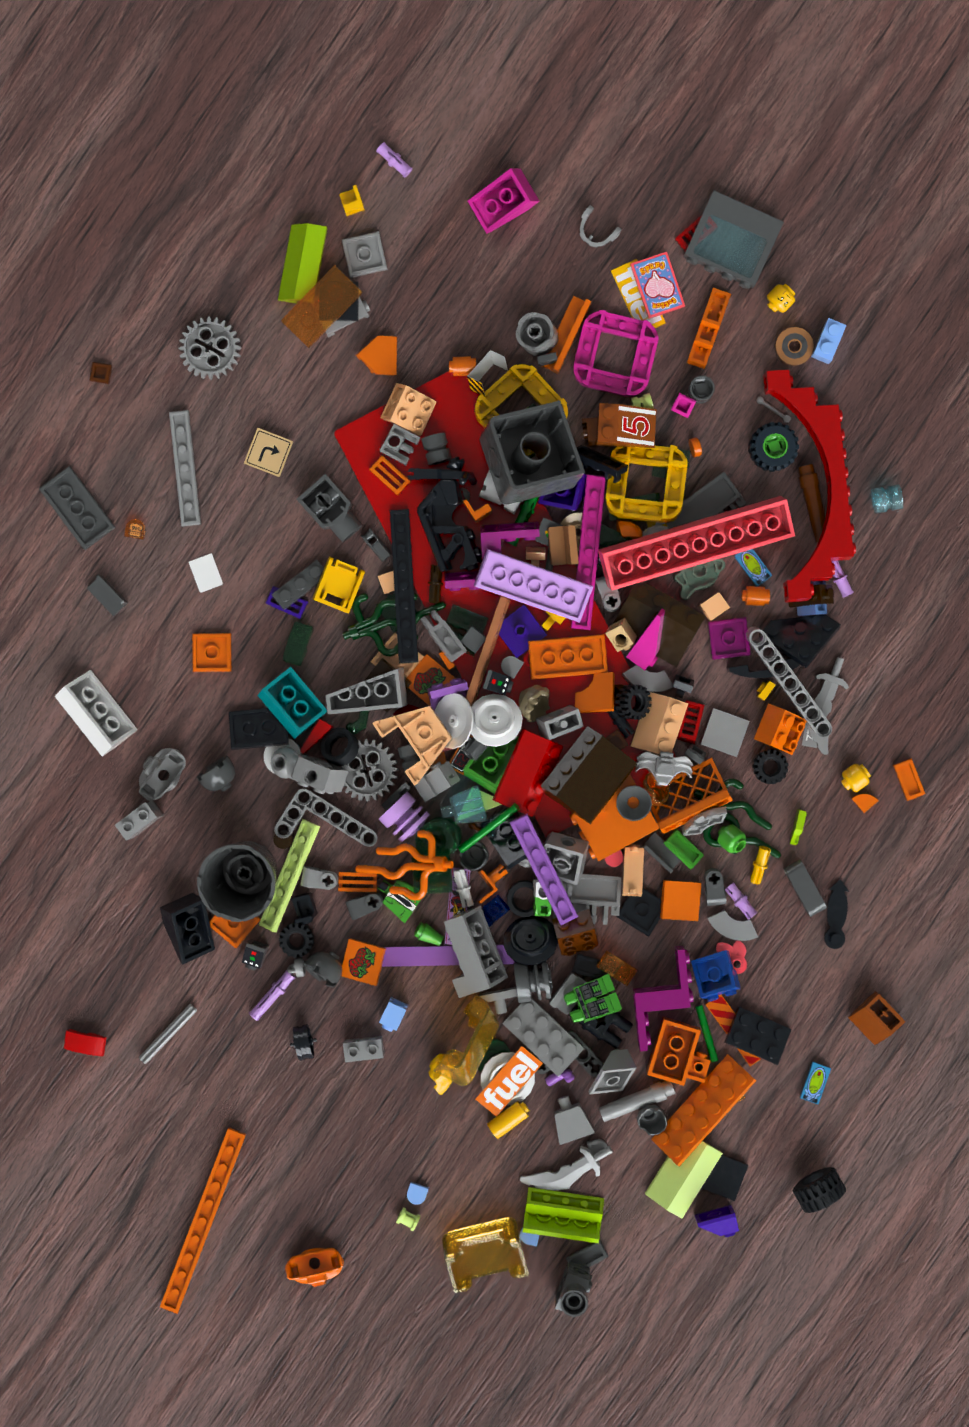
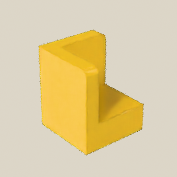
M353 185L352 190L340 193L346 216L365 210L356 185Z

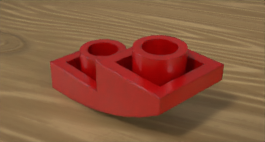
M69 1029L66 1030L64 1049L87 1055L104 1056L107 1037L91 1032L85 1034Z

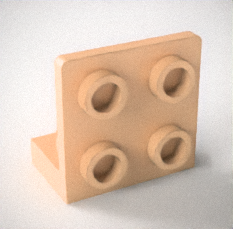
M396 383L380 418L421 436L436 405V401L407 385Z

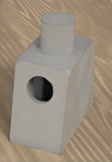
M568 1095L559 1098L558 1102L561 1109L554 1111L559 1144L562 1145L594 1134L593 1126L580 1103L572 1105Z

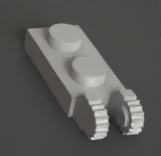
M433 610L430 614L437 625L433 627L426 617L421 618V622L448 660L453 662L466 653L467 650L446 621L442 620L438 613Z

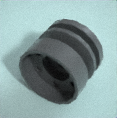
M546 961L542 962V968H537V965H533V969H529L528 965L517 962L513 963L519 1003L530 1002L532 1000V992H536L538 1000H542L541 991L546 992V999H551L553 986L551 971Z

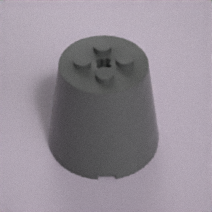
M242 841L217 848L205 858L197 877V887L202 902L214 915L231 920L232 922H242L257 917L269 906L275 893L277 873L275 859L266 847L253 841ZM244 869L249 870L250 873H249V874H248V872L244 873L243 870H244Z

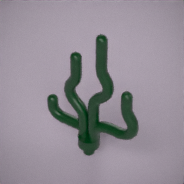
M363 593L355 597L352 610L357 623L348 626V631L342 633L344 639L352 637L354 641L363 636H370L375 641L377 649L381 654L389 657L397 655L398 643L394 648L387 649L382 638L376 632L387 626L397 627L396 619L388 618L375 623L385 607H396L395 599L388 598L382 600L375 607L372 616L364 619L359 605L368 599V595ZM414 593L415 600L418 598L416 593ZM442 601L416 613V624L421 618L430 615L431 611L435 610L437 612L444 609L446 603Z
M734 778L724 781L727 789L730 786H734L739 790L744 787L742 782ZM695 790L694 796L699 798L698 801L703 799L705 792ZM735 801L721 806H726L727 810L742 808L747 812L752 821L766 830L772 828V824L758 816L754 808L747 802ZM727 812L725 820L740 829L738 820ZM714 825L706 828L703 831L705 842L713 847H721L717 839H713L710 835ZM746 837V844L757 847L766 846L771 849V856L775 858L781 857V853L764 841L756 837Z

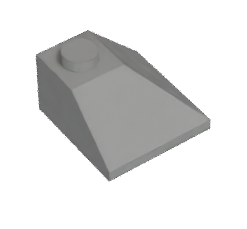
M615 1049L610 1052L588 1091L589 1094L623 1091L636 1069L628 1049Z

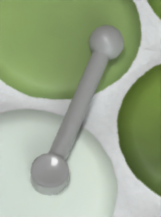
M757 397L756 401L758 404H763L782 417L785 423L791 420L789 415H784L765 402L763 397Z

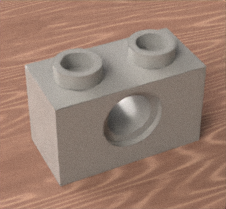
M571 705L536 718L541 737L548 740L584 727L579 709Z
M383 1036L349 1039L343 1042L345 1062L384 1058Z

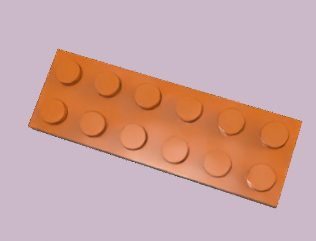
M729 1054L705 1078V1083H701L667 1121L665 1130L660 1134L654 1135L651 1139L679 1167L757 1081Z

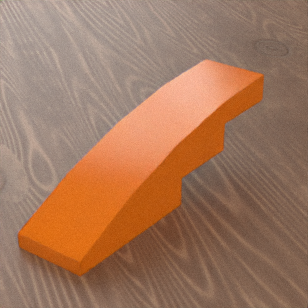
M716 288L712 289L687 360L688 364L705 369L731 296L730 293Z

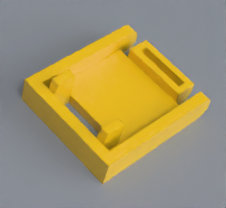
M329 557L312 599L349 614L365 571L361 569L358 576H356L357 567L337 559L334 565L331 566L334 558ZM327 593L341 598L340 606L324 600Z

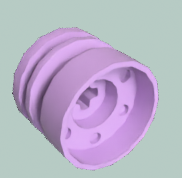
M408 791L379 818L386 828L396 824L397 827L393 832L394 836L400 830L404 833L398 839L400 842L412 837L425 824L427 817L430 815L427 811L421 817L418 815L423 809L422 806L415 810L411 808L416 799Z

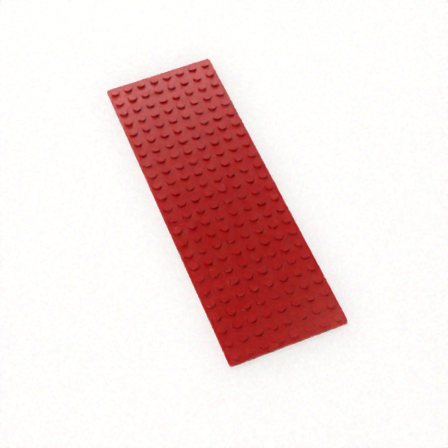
M449 371L414 389L435 400L436 405L422 435L418 436L421 438L418 445L406 439L404 443L413 447L414 452L408 454L401 449L399 450L400 454L410 458L407 466L380 452L393 424H395L380 418L386 404L334 432L391 544L390 510L409 509L414 587L425 608L435 604L429 602L430 585L428 582H430L431 565L438 564L418 516L417 507L442 479L411 480L407 476H413L414 472L407 471L410 468L449 469L446 467L449 461L428 466L426 459L428 451L424 450L422 438L433 434L445 433L448 442L445 446L450 449L452 459L455 457L464 459L462 471L474 473L477 484L471 485L469 480H467L466 484H460V488H465L469 491L470 499L468 502L474 512L488 503L492 509V514L476 523L465 505L461 504L454 510L452 518L455 524L469 526V529L473 530L476 537L474 542L481 552L480 525L514 523L521 510V504H524V501L521 502L515 514H512L504 509L503 504L498 505L479 497L489 471L479 440L484 428L477 421L474 413L480 394L471 391L467 376H453V372L449 373ZM393 437L389 441V444L393 447L398 446L400 443V439L397 437ZM381 456L385 457L410 480V483L398 496L369 470ZM383 461L380 463L401 484L405 482ZM378 467L375 468V470L381 476H383L393 487H395L396 489L399 488V486L395 484ZM461 491L462 500H465V497H464V495H463V491ZM538 499L534 508L535 512L531 514L528 522H538L540 527L543 518L553 520L545 505L538 503ZM440 533L445 548L452 541V536L456 533ZM520 538L515 547L505 542V539H501L502 554L531 564V560H526V547H545V560H539V567L545 569L549 546L535 540ZM463 546L455 554V558L450 560L453 569L442 572L443 585L441 586L440 602H445L446 607L437 611L438 615L442 620L446 621L460 641L472 626L487 637L501 595L481 588L470 590L469 587H464L459 591H450L449 588L445 589V573L467 571V569L461 570L459 568L465 560ZM482 562L477 564L478 568L471 571H479ZM576 564L555 565L552 572L576 580L577 566ZM510 599L505 618H507L521 606L525 605L540 626L549 617L545 610ZM594 599L590 630L571 628L572 620L565 618L560 625L555 621L548 631L543 629L547 636L542 640L604 634L608 672L615 674L614 685L629 684L621 674L629 670L630 667L622 652L616 651L605 634L608 625ZM430 614L429 616H430V618H431V620H432L434 626H436L437 623H436V621L432 618V616H431V614ZM499 635L476 701L482 696L499 694L483 689L488 670L506 675L501 669V663L504 658L514 656ZM484 643L476 653L463 644L467 652L453 661L462 679L467 682L468 688L470 687ZM524 652V653H523L521 656H519L517 659H519V660H521L522 662H524L523 659H524V655L526 654V652ZM523 663L515 678L510 679L513 682L511 692H506L505 696L514 700L519 706L518 702L521 691L534 685L546 687L549 689L550 709L545 711L548 714L569 705L575 707V693L588 688L593 681L594 674L531 680L530 668L526 667ZM633 695L631 699L632 709L635 707L636 704L635 695ZM607 711L580 713L584 727L550 740L563 746L555 767L587 726L605 738L617 729L621 733L617 725L612 723L613 719ZM522 715V727L517 736L520 737L523 729L541 736L537 721L528 722ZM626 718L633 730L636 731L639 720ZM633 733L625 739L628 746L621 751L637 762V756L645 751L630 746L635 734ZM634 768L630 773L636 786L645 788L655 783L653 777L645 768H641L637 772H634ZM543 793L534 816L545 837L552 831L559 833L574 825L569 816L572 812Z

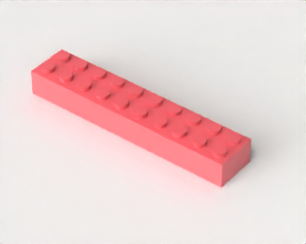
M778 496L599 549L598 553L607 587L611 590H616L795 536L788 501L786 498Z

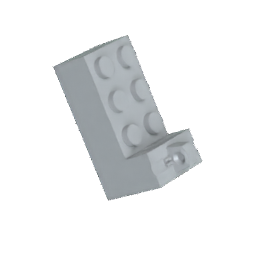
M481 906L463 911L444 921L445 930L452 942V948L457 955L460 969L463 971L462 975L452 980L459 998L490 989L508 978Z

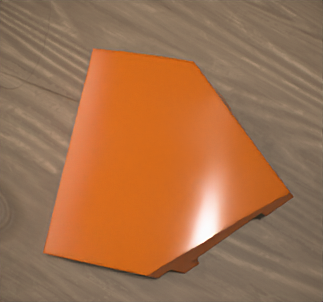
M376 336L356 354L357 358L363 361L371 373L388 376L397 375L396 336Z

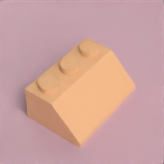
M650 692L648 697H651L652 701H649V704L652 705L647 708L650 711L645 713L646 716L644 718L641 717L642 719L639 720L630 746L660 756L661 751L672 753L688 703Z

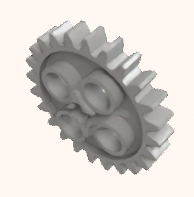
M210 317L207 318V322L200 318V324L193 321V328L187 326L189 333L182 332L186 338L179 340L184 344V346L178 347L180 351H184L180 358H186L183 365L190 364L187 370L191 372L195 369L194 375L198 376L201 373L202 379H205L206 375H208L210 380L213 379V375L220 379L221 372L227 376L226 369L233 371L231 364L237 365L235 357H241L236 352L242 349L241 346L236 345L240 342L239 338H234L237 332H230L233 327L231 325L225 327V320L219 324L217 317L214 322H212ZM210 331L211 337L207 340L202 339L203 332ZM198 339L208 346L212 345L215 350L225 354V357H221L211 350L208 352L204 346L196 343L195 340ZM222 340L228 341L225 349L218 347L219 342ZM195 348L202 349V353L198 357L193 356L192 352ZM212 357H218L219 361L215 366L209 364Z
M365 739L364 744L358 740L359 750L354 759L360 761V766L357 769H353L352 761L347 765L341 766V768L348 770L343 786H347L345 793L352 791V798H355L358 794V800L362 801L364 796L366 801H370L371 796L374 800H377V794L385 797L383 791L391 792L388 786H395L392 779L398 778L394 775V772L399 771V769L393 767L398 761L391 760L395 754H388L389 747L382 749L383 743L376 746V740H373L371 744L368 739ZM376 753L378 761L372 764L369 758L371 754ZM362 754H365V761L367 767L371 768V770L369 771V776L373 782L372 787L370 786L368 774L363 772V770L366 769V766L362 759ZM381 771L384 776L383 780L377 782L375 774ZM363 777L365 785L359 788L357 786V779Z

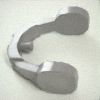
M590 205L581 216L580 236L589 246L597 248L606 245L610 241L613 242L619 236L622 229L617 227L602 242H592V235L587 239L584 234V225L594 210V207Z

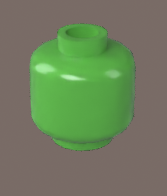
M732 824L723 826L719 830L717 841L727 852L738 853L746 845V835L737 826Z

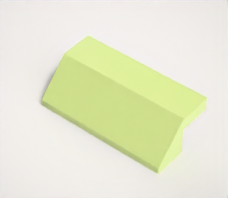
M702 1141L680 1167L667 1156L645 1194L669 1212L683 1218L723 1153Z

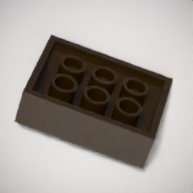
M645 582L634 584L613 624L625 618L637 635L635 644L661 608L664 609L660 649L656 656L677 667L706 616ZM618 634L619 636H621V637H623L624 639H626V637H625L624 635Z
M587 726L543 782L541 788L545 795L591 825L637 763L604 736Z

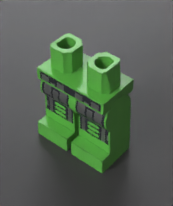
M609 974L574 987L571 992L563 996L567 1006L577 1003L579 1008L570 1012L573 1023L581 1021L585 1023L621 1011L622 1007L616 992L613 993L615 988Z

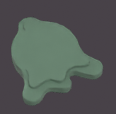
M720 558L680 570L679 573L675 574L674 580L681 585L680 597L683 600H687L695 591L703 590L713 585L720 571L725 568L724 560Z

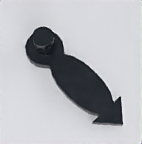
M840 879L828 889L833 890L827 905V921L830 928L824 935V942L832 949H839L845 943V935L841 929L845 924L848 911L845 891L849 892V890Z

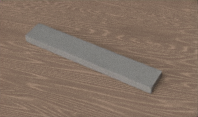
M189 410L169 412L181 526L201 525Z

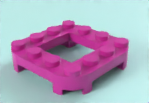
M605 310L592 313L583 323L573 365L576 381L584 387L624 397L640 395L646 389L659 340L656 329L647 320L642 321L612 314ZM601 332L638 341L630 377L593 368Z

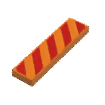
M721 994L718 995L719 999L708 1001L705 1005L727 1034L735 1012ZM738 1049L750 1067L761 1059Z

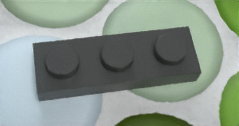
M316 560L275 591L272 597L284 611L318 585L324 568Z

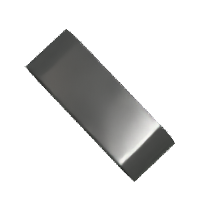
M801 860L783 868L809 917L827 908Z

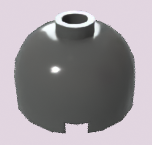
M227 755L225 758L222 757L206 767L205 774L201 771L196 776L199 783L209 791L221 789L223 792L232 786L230 782L234 779L235 767Z
M324 951L316 952L304 963L305 969L318 981H327L325 985L335 988L342 977V965L338 961L339 957L331 951L329 954Z

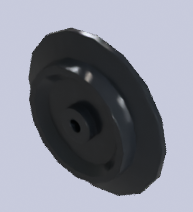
M530 916L516 919L508 926L504 934L503 946L507 955L515 962L523 965H537L545 962L554 954L558 946V940L554 925L550 921L540 916Z

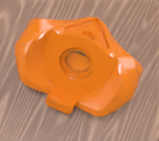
M312 1248L291 1257L285 1266V1270L289 1280H295L302 1284H312L313 1287L326 1284V1280L337 1276L343 1267L344 1261L340 1253L334 1248ZM312 1258H318L320 1261V1266L317 1269H313L309 1265Z

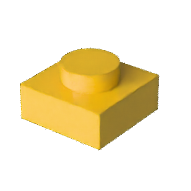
M770 680L766 683L762 682L756 690L759 692L757 697L765 701L776 685Z

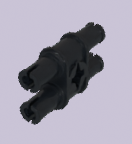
M620 1012L606 1015L604 1017L605 1023L601 1022L598 1025L597 1019L585 1023L583 1021L578 1022L582 1025L583 1030L597 1037V1040H604L615 1049L620 1045L622 1039L609 1031L608 1027L610 1024H614L626 1033L633 1026L630 1021L620 1015Z

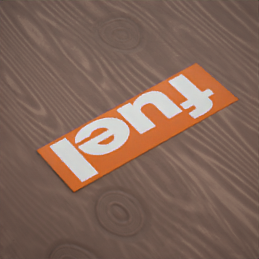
M521 1046L475 1100L497 1117L543 1063Z

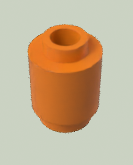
M471 356L453 357V361H449V373L453 372V376H468L476 367V358H471Z
M746 586L745 590H742L741 600L745 601V605L764 606L770 602V589L760 586Z

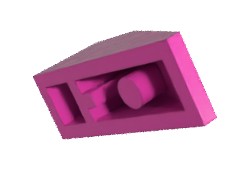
M662 608L626 656V658L644 671L649 665L652 667L658 660L656 655L660 649L665 610Z

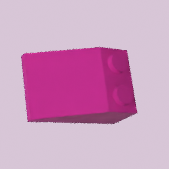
M518 168L509 169L468 200L486 234L520 216L540 202L522 170Z

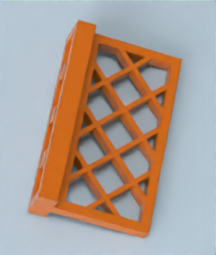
M713 758L692 767V774L697 776L694 785L684 783L687 776L686 773L681 772L677 774L669 783L679 784L676 794L667 791L669 784L662 787L655 785L646 789L649 794L654 791L662 792L659 802L651 800V810L663 834L684 825L691 818L702 812L719 808L733 801ZM711 764L713 768L711 777L701 774L703 768ZM700 777L709 780L706 790L697 787ZM713 781L720 783L723 788L716 793L709 791ZM682 786L692 788L689 798L679 795ZM695 789L705 792L702 800L696 801L692 799ZM665 794L675 797L672 806L662 804ZM678 798L687 801L685 808L681 810L675 808ZM661 806L670 809L668 816L660 819L658 815Z

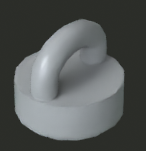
M295 958L294 964L287 967V972L296 973L297 977H304L306 971L303 958Z

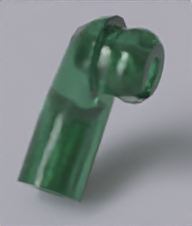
M360 711L358 720L353 723L349 722L346 725V729L352 734H357L364 730L367 726L370 711Z

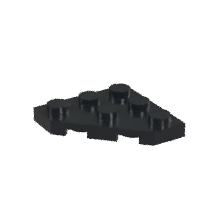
M826 614L771 620L763 631L776 649L807 668L840 629L841 624Z

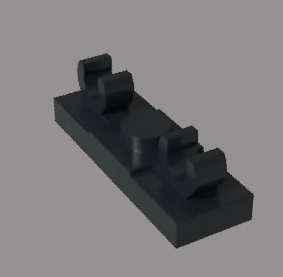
M583 445L576 447L583 463V468L586 469L590 466L594 470L606 472V480L612 478L613 475V483H617L621 480V474L628 470V465Z

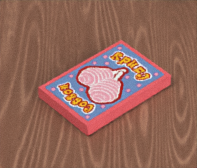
M667 252L630 264L648 319L685 307Z

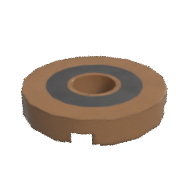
M791 327L782 331L775 343V351L779 360L790 366H798L805 363L812 355L814 349L811 335L799 327ZM793 341L797 342L800 346L796 352L791 351L789 348V344Z

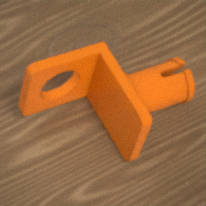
M499 864L489 874H485L483 870L478 871L491 888V891L478 901L479 904L498 891L495 883L508 874L506 869L498 873L504 868L502 864Z

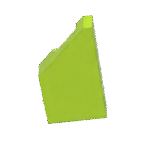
M797 809L789 844H798L806 819V811Z

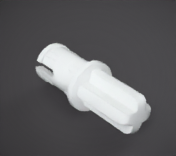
M457 869L454 871V877L457 884L456 892H459L462 908L473 906L474 902L470 893L471 885H468L465 870Z

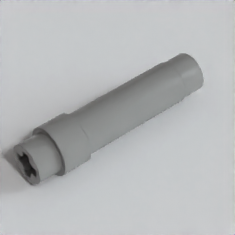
M659 1081L651 1084L648 1088L599 1107L604 1122L646 1105L664 1101L667 1097L676 1093L671 1082L664 1081L661 1083Z

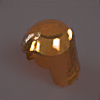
M650 772L643 780V788L649 793L652 806H661V804L668 800L670 783L667 786L656 785L657 782Z

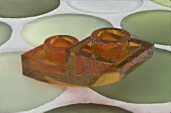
M609 951L605 952L596 966L628 986L638 971Z

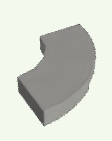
M635 665L621 674L629 684L642 685L647 688L646 691L652 693L663 692L673 687L671 680L664 670L658 673L649 672Z
M726 806L710 809L694 816L682 827V834L684 836L701 834L706 828L723 823L727 814Z
M725 910L707 918L714 929L727 938L739 941L758 938L750 919L744 921L735 920Z

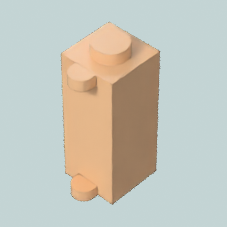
M631 844L624 848L622 896H642L644 848H640V845Z

